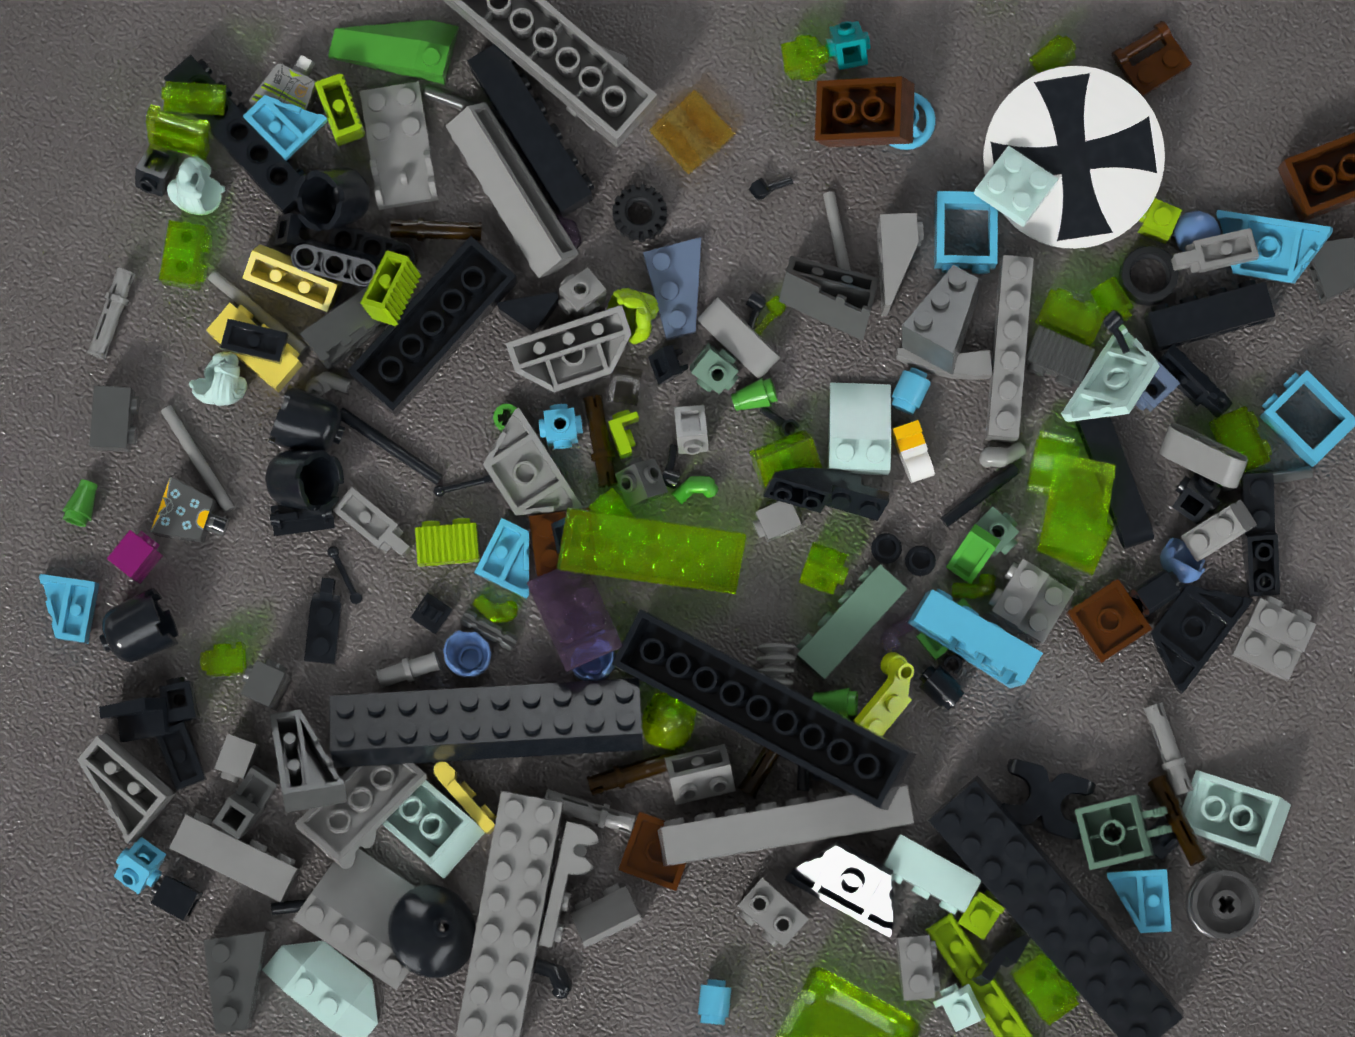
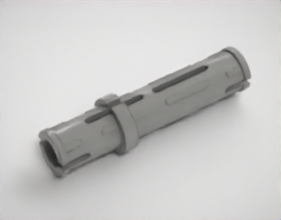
M122 268L116 269L109 293H105L104 299L106 301L87 354L106 360L124 306H127L129 302L127 297L136 275L135 273Z
M1163 702L1144 708L1164 763L1162 764L1163 771H1167L1174 795L1178 796L1193 791L1194 789L1184 765L1186 763L1185 757H1181L1166 716Z
M548 789L545 795V799L564 802L563 814L596 823L598 827L603 829L604 827H609L628 834L632 833L637 815L617 811L608 804H604V806L594 804Z

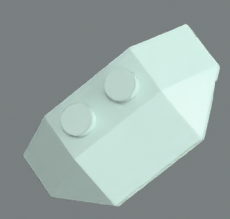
M325 941L282 945L262 969L285 993L341 1037H368L378 1024L373 979Z

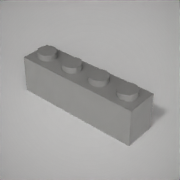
M196 812L194 817L185 815L169 847L170 849L279 902L285 901L300 871L299 868L293 866L296 861L295 859L280 852L277 857L266 853L268 846L251 839L249 844L240 839L238 840L225 830H219L211 826L213 820Z

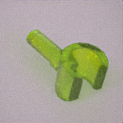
M777 295L765 304L770 313L766 315L755 329L759 335L762 334L771 321L785 312L786 306L779 302L780 297Z

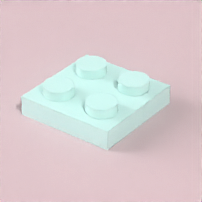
M1008 146L975 188L974 194L1024 227L1055 187L1058 178Z

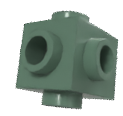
M709 343L689 366L691 373L698 378L696 382L709 393L714 390L720 395L724 388L729 390L739 377L737 375L739 371L737 364L734 363L737 359L726 349L722 348L721 351H718Z
M992 506L975 523L992 535V530L999 532L1000 537L996 538L1001 541L992 553L994 557L1000 551L1006 555L1018 543L1014 539L1019 533L1015 528L1018 524L1006 512L1001 514Z

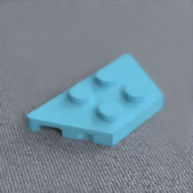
M1217 210L1216 213L1217 219L1220 220L1223 234L1252 229L1259 258L1254 261L1232 265L1233 274L1295 284L1333 232V228L1329 226Z

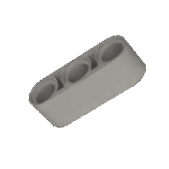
M719 297L697 318L725 348L759 379L781 358L755 330Z
M1174 423L1169 425L1159 450V454L1222 486L1233 489L1238 487L1249 460L1245 455L1190 428Z

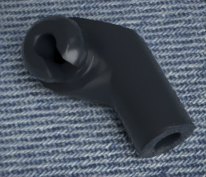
M538 958L533 973L550 979L553 986L552 994L556 998H566L572 990V982L566 969L561 965Z

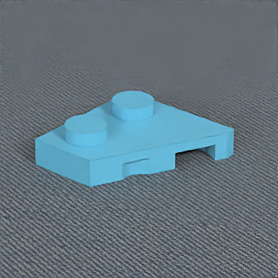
M266 95L243 115L244 119L286 161L328 121L322 114L309 112L301 107L280 102L278 99Z
M501 518L474 573L527 599L529 596V531Z
M40 574L39 580L45 589L48 600L45 602L48 613L52 616V628L55 638L88 644L99 583Z
M1167 869L1107 873V878L1140 933L1172 931Z

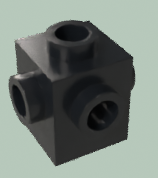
M1194 473L1191 478L1185 476L1175 490L1179 495L1172 508L1198 524L1206 512L1211 515L1219 505L1221 499L1217 496L1223 486L1197 473Z

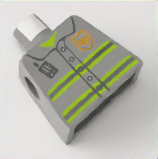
M299 55L292 69L281 63L276 64L251 96L249 101L252 107L266 95L278 99L280 102L293 104L311 112L318 92L314 84L316 81L308 76L315 63L307 57Z

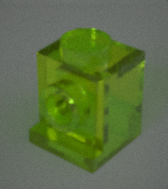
M235 642L236 648H232L231 644L213 645V650L200 653L201 670L206 671V675L211 678L244 675L247 670L246 644Z

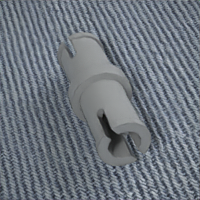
M434 651L411 660L408 657L404 658L401 663L377 669L376 674L381 688H385L408 680V682L415 681V677L436 670L439 671L441 667L437 654Z

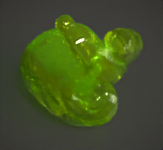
M664 692L655 694L642 717V732L645 740L651 745L669 750L683 747L690 740L694 731L697 710Z

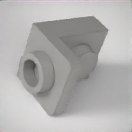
M705 406L674 407L678 453L695 455L700 452H707L708 436Z

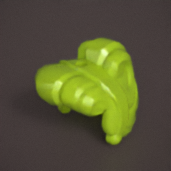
M630 288L615 290L606 310L622 305L631 331L628 341L631 344L642 343L649 338L652 320L658 314L657 300L651 294Z

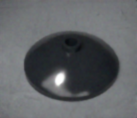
M423 885L406 892L399 898L389 917L388 935L392 950L404 967L414 974L425 978H442L460 970L471 957L476 931L475 922L470 909L456 893L438 885ZM439 923H442V924H443V926H444V932H441V931L439 930V928H438V924H439Z

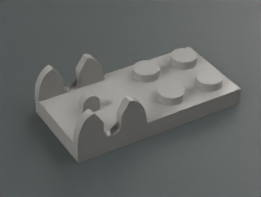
M419 81L360 91L370 153V166L379 210L439 200Z
M414 763L351 767L341 777L345 783L347 802L309 809L295 823L297 829L336 861L343 869L352 867L356 858V850L360 846L364 849L370 848L376 839V830L427 779L426 773Z
M572 822L566 823L539 945L553 948L555 942L561 943L565 924L559 923L561 912H568L571 893H566L569 876L585 875L594 868L583 856L587 853L585 846L590 847L599 843V838L593 830L584 825Z

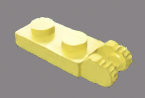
M443 761L436 763L433 769L435 777L437 776L442 785L485 833L490 834L495 828L493 821L496 819V815L486 804L482 807L478 806L472 799L477 794L465 781L461 784L457 782V772L450 764Z

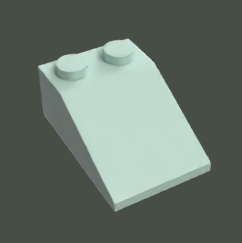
M830 382L827 469L863 475H888L891 466V384Z
M1196 770L1191 782L1194 790L1187 793L1182 807L1195 835L1237 852L1271 862L1291 804L1279 796Z
M427 780L382 824L443 879L485 833L467 814Z

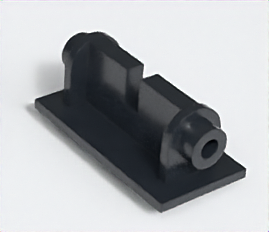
M282 505L270 506L271 526H273L274 537L335 528L333 508L317 512Z

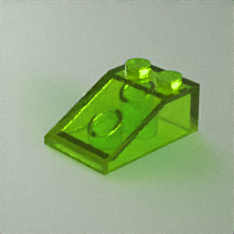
M1055 452L1036 542L1041 545L1100 557L1116 465Z

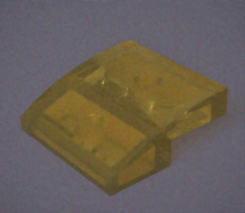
M697 90L690 93L674 110H669L649 129L651 134L688 175L703 165L737 135Z

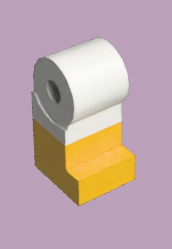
M919 420L893 428L891 436L909 481L913 483L934 476L933 464L927 452L928 448Z

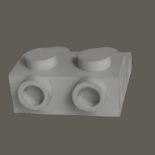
M1022 559L1019 564L1012 563L1004 578L1009 580L1003 590L997 588L989 602L993 606L990 614L1038 643L1043 644L1074 591L1049 577V574Z
M1267 596L1265 600L1259 598L1252 608L1231 655L1282 680L1289 681L1300 655L1305 651L1317 624L1311 622L1312 616L1304 611L1295 609L1292 613L1283 609L1284 603L1274 597Z

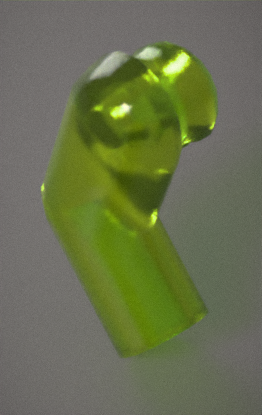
M981 574L979 576V584L953 582L952 597L976 599L992 594L997 587L994 585L996 578L991 574Z
M483 593L472 603L474 607L493 623L510 622L517 617L519 610L517 603L512 600H507L506 603L493 604Z

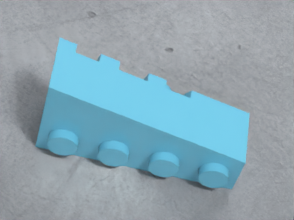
M932 589L925 593L909 619V625L1008 688L1018 687L1026 683L1043 654L1041 651L1007 633L995 623L981 618L970 607L960 606L953 602V597L940 589L934 591Z

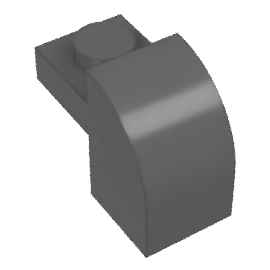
M252 766L237 791L228 797L213 823L239 840L259 819L280 782L257 766Z

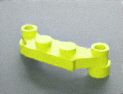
M889 652L882 658L881 670L888 676V679L853 720L881 736L886 733L912 701L908 696L910 679L914 675V667L907 662L905 657L896 652Z

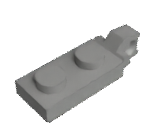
M1249 228L1195 240L1192 244L1184 247L1185 252L1174 254L1171 262L1174 271L1190 268L1191 273H1201L1254 261L1259 258L1252 229Z
M353 487L348 490L332 509L333 512L379 550L382 549L387 553L392 548L403 558L411 550L410 546L400 539L404 532L399 528V525Z

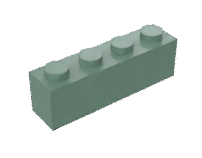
M881 564L876 569L870 566L858 579L862 584L854 592L849 588L838 600V603L842 606L834 615L828 611L817 623L821 629L813 637L808 633L796 646L800 650L796 657L822 681L830 675L907 590Z

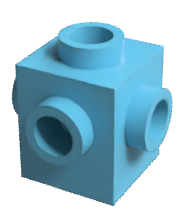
M555 404L549 406L550 410L543 411L544 419L538 420L540 438L546 437L548 446H554V449H566L572 447L573 443H578L577 434L583 433L581 415L575 416L574 407L568 408V404ZM564 420L566 426L563 429H557L554 426L556 421Z
M140 837L130 849L126 847L117 858L116 863L119 867L114 877L126 887L140 894L147 885L153 887L160 878L162 872L159 868L166 854Z

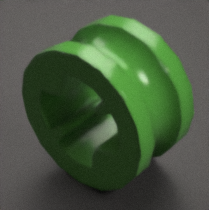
M502 404L494 411V423L500 431L505 426L504 422H499L498 419L504 416V411L507 410L511 411L510 414L512 415L514 410L517 409L512 404Z

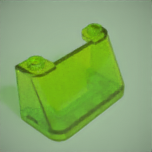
M813 967L809 971L774 1037H918L921 1027L908 1014L828 970Z

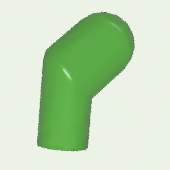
M691 476L671 495L682 505L694 493H703L707 498L714 497L718 492V486L715 484V480L709 476Z

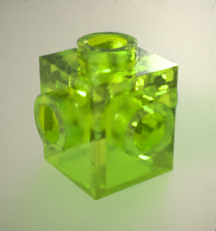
M802 35L796 37L795 41L781 44L784 71L792 81L799 79L802 81H812L817 79L818 75L827 73L825 63L829 62L828 49L826 45L821 44L816 36Z
M813 542L798 583L833 595L837 584L843 585L849 568L844 567L848 554Z

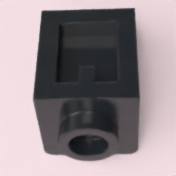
M150 143L136 167L135 186L146 193L162 197L165 193L166 181L178 162L179 153Z

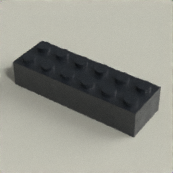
M470 236L406 306V309L403 310L404 314L400 315L401 319L397 321L398 325H389L350 367L348 373L394 416H397L497 306V302H501L518 283L516 275Z

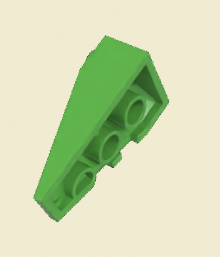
M433 20L335 28L328 58L445 85L459 26Z

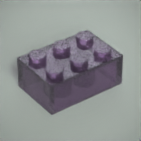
M583 558L526 582L566 672L623 647Z

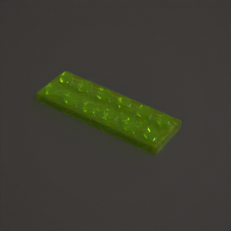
M567 507L557 568L563 571L736 594L747 534Z

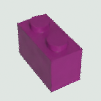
M129 530L107 557V560L141 584L163 555L157 551L160 545L143 531H140L137 535Z

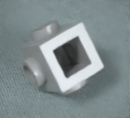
M588 267L576 276L574 274L569 275L560 284V300L558 304L568 316L572 314L576 320L595 314L600 309V305L606 301V288Z

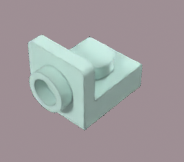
M955 983L939 991L942 997L933 1002L935 1007L943 1005L955 1032L986 1018L969 984L958 988Z

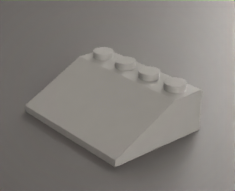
M358 848L355 852L356 858L352 867L343 869L336 861L332 863L293 920L397 990L409 973V970L402 965L392 950L388 935V922L391 911L399 898L416 887Z

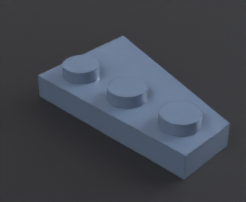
M701 237L643 252L654 297L658 302L659 315L666 341L696 333Z

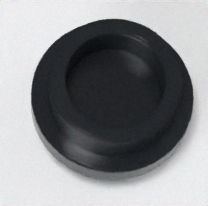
M883 533L873 540L871 552L878 562L890 564L900 557L902 545L895 535Z
M925 546L911 548L905 557L907 570L915 576L928 575L936 564L934 553Z

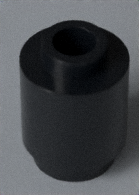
M930 665L919 677L922 681L919 688L939 707L944 706L947 710L952 708L965 693L960 689L961 684L941 665H938L936 668Z

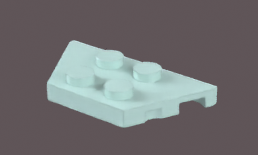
M1121 325L1119 329L1130 351L1123 354L1114 335L1111 336L1061 414L1065 421L1072 422L1130 414L1160 366L1155 357L1149 351H1146L1136 338H1133L1124 325Z

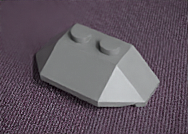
M620 305L507 342L506 346L515 373L552 392H557L612 374L631 336V331L623 307Z

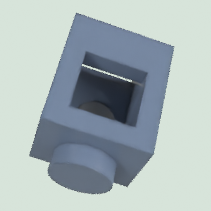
M1158 362L1159 369L1148 384V386L1155 388L1156 394L1150 396L1145 389L1135 404L1142 411L1147 408L1151 412L1180 384L1160 362Z

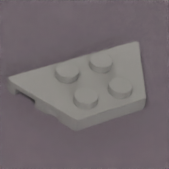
M520 408L515 409L482 464L515 516L581 508V503Z

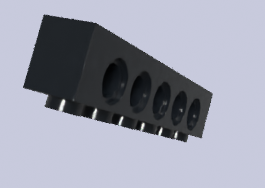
M192 55L188 56L164 77L165 82L284 215L291 213L298 207L297 200H293L295 185L299 178L306 173L301 168L295 171L289 164L292 158L290 157L286 161L244 119L243 115L248 109L241 102L236 105L230 99V96L233 95L231 90L223 81L216 83L210 75L213 71L202 58L197 62ZM205 84L209 86L206 94L202 96L194 94V90L198 85ZM220 106L228 107V113L224 117H214L216 108ZM245 128L248 130V134L244 139L237 140L233 138L234 132L237 129ZM259 150L268 152L267 158L262 162L253 160L254 154ZM278 172L288 174L287 180L282 184L273 182V177Z

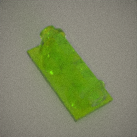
M166 81L161 93L162 99H164L163 111L224 115L226 85Z

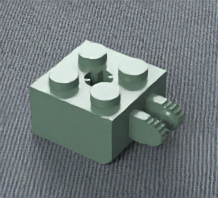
M1139 795L1075 809L1090 870L1153 856L1154 852L1150 837L1172 832L1171 825L1159 826L1153 830L1147 829L1146 818L1161 817L1168 812L1166 806L1143 811ZM1115 823L1116 828H1121L1122 835H1119L1120 839L1115 841L1114 837H1108L1107 830L1112 829L1110 825Z

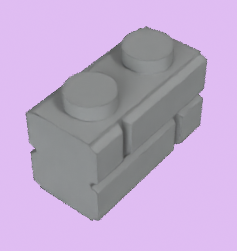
M1239 500L1186 532L1181 537L1194 559L1198 562L1257 525L1245 504Z

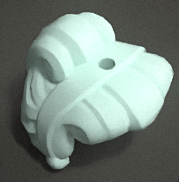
M191 156L186 158L179 167L176 179L171 180L167 186V193L170 200L183 211L190 214L206 215L214 212L219 207L222 199L221 193L225 191V186L210 177L211 167L198 156Z
M224 351L213 355L212 360L204 369L205 379L198 378L189 382V387L192 388V393L196 399L206 404L227 406L243 398L247 390V382L245 378L240 377V366H238L239 361L236 354Z

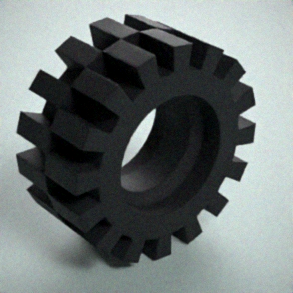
M634 184L628 190L626 188L623 189L620 196L617 195L613 205V220L616 229L620 231L623 237L627 236L633 242L634 239L644 242L648 238L649 240L654 239L656 234L659 235L662 232L663 226L665 227L667 218L666 202L663 200L661 193L656 192L655 188H646L645 184H640V187H636ZM635 203H645L652 211L651 218L644 224H636L628 217V210Z

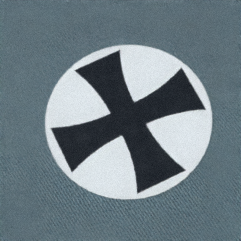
M1065 66L1050 69L1036 74L1017 86L995 112L984 144L983 162L985 175L1005 149L1010 146L1058 178L1055 187L1024 227L1006 215L1004 217L1028 237L1060 248L1075 249L1096 246L1108 242L1129 230L1140 220L1152 204L1159 190L1164 171L1165 150L1162 131L1147 101L1134 87L1118 76L1104 70L1086 66Z

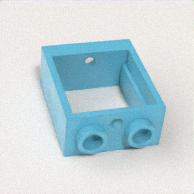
M937 191L935 196L934 269H941L942 273H947L955 265L960 269H972L974 274L990 273V269H995L998 260V210L976 196L974 192ZM945 210H988V256L944 255Z
M1306 370L1301 376L1295 372L1283 384L1286 390L1279 397L1274 393L1262 405L1265 411L1259 417L1312 468L1355 427V417ZM1303 384L1341 420L1313 449L1276 413Z

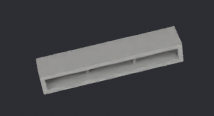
M487 103L467 106L446 125L453 142L459 147L467 160L469 168L475 173L481 183L483 191L489 196L498 211L499 217L505 222L515 243L527 258L530 268L536 273L538 278L557 273L579 255L578 251Z
M1003 255L1000 261L991 361L993 374L989 384L985 440L1015 443L1019 438L1034 258Z

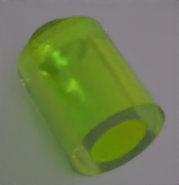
M1056 35L1029 58V61L1038 74L1050 69L1065 67L1076 58L1074 51L1077 48L1068 36Z
M1116 276L1102 282L1089 292L1104 317L1112 310L1118 311L1125 321L1132 317L1130 311L1134 306Z

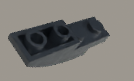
M793 468L774 472L763 492L764 497L821 513L824 506H828L876 521L879 520L888 505L890 494L861 485V475L826 468Z
M1273 471L1244 472L1241 478V501L1245 504L1257 525L1241 535L1248 596L1280 595Z

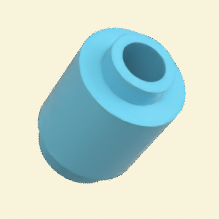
M911 367L910 371L903 370L891 396L893 398L891 406L904 413L913 415L915 410L920 408L931 384L926 379L928 374Z
M707 979V985L700 986L698 1014L701 1015L700 1023L725 1025V1018L729 1017L732 989L731 987H725L726 981Z

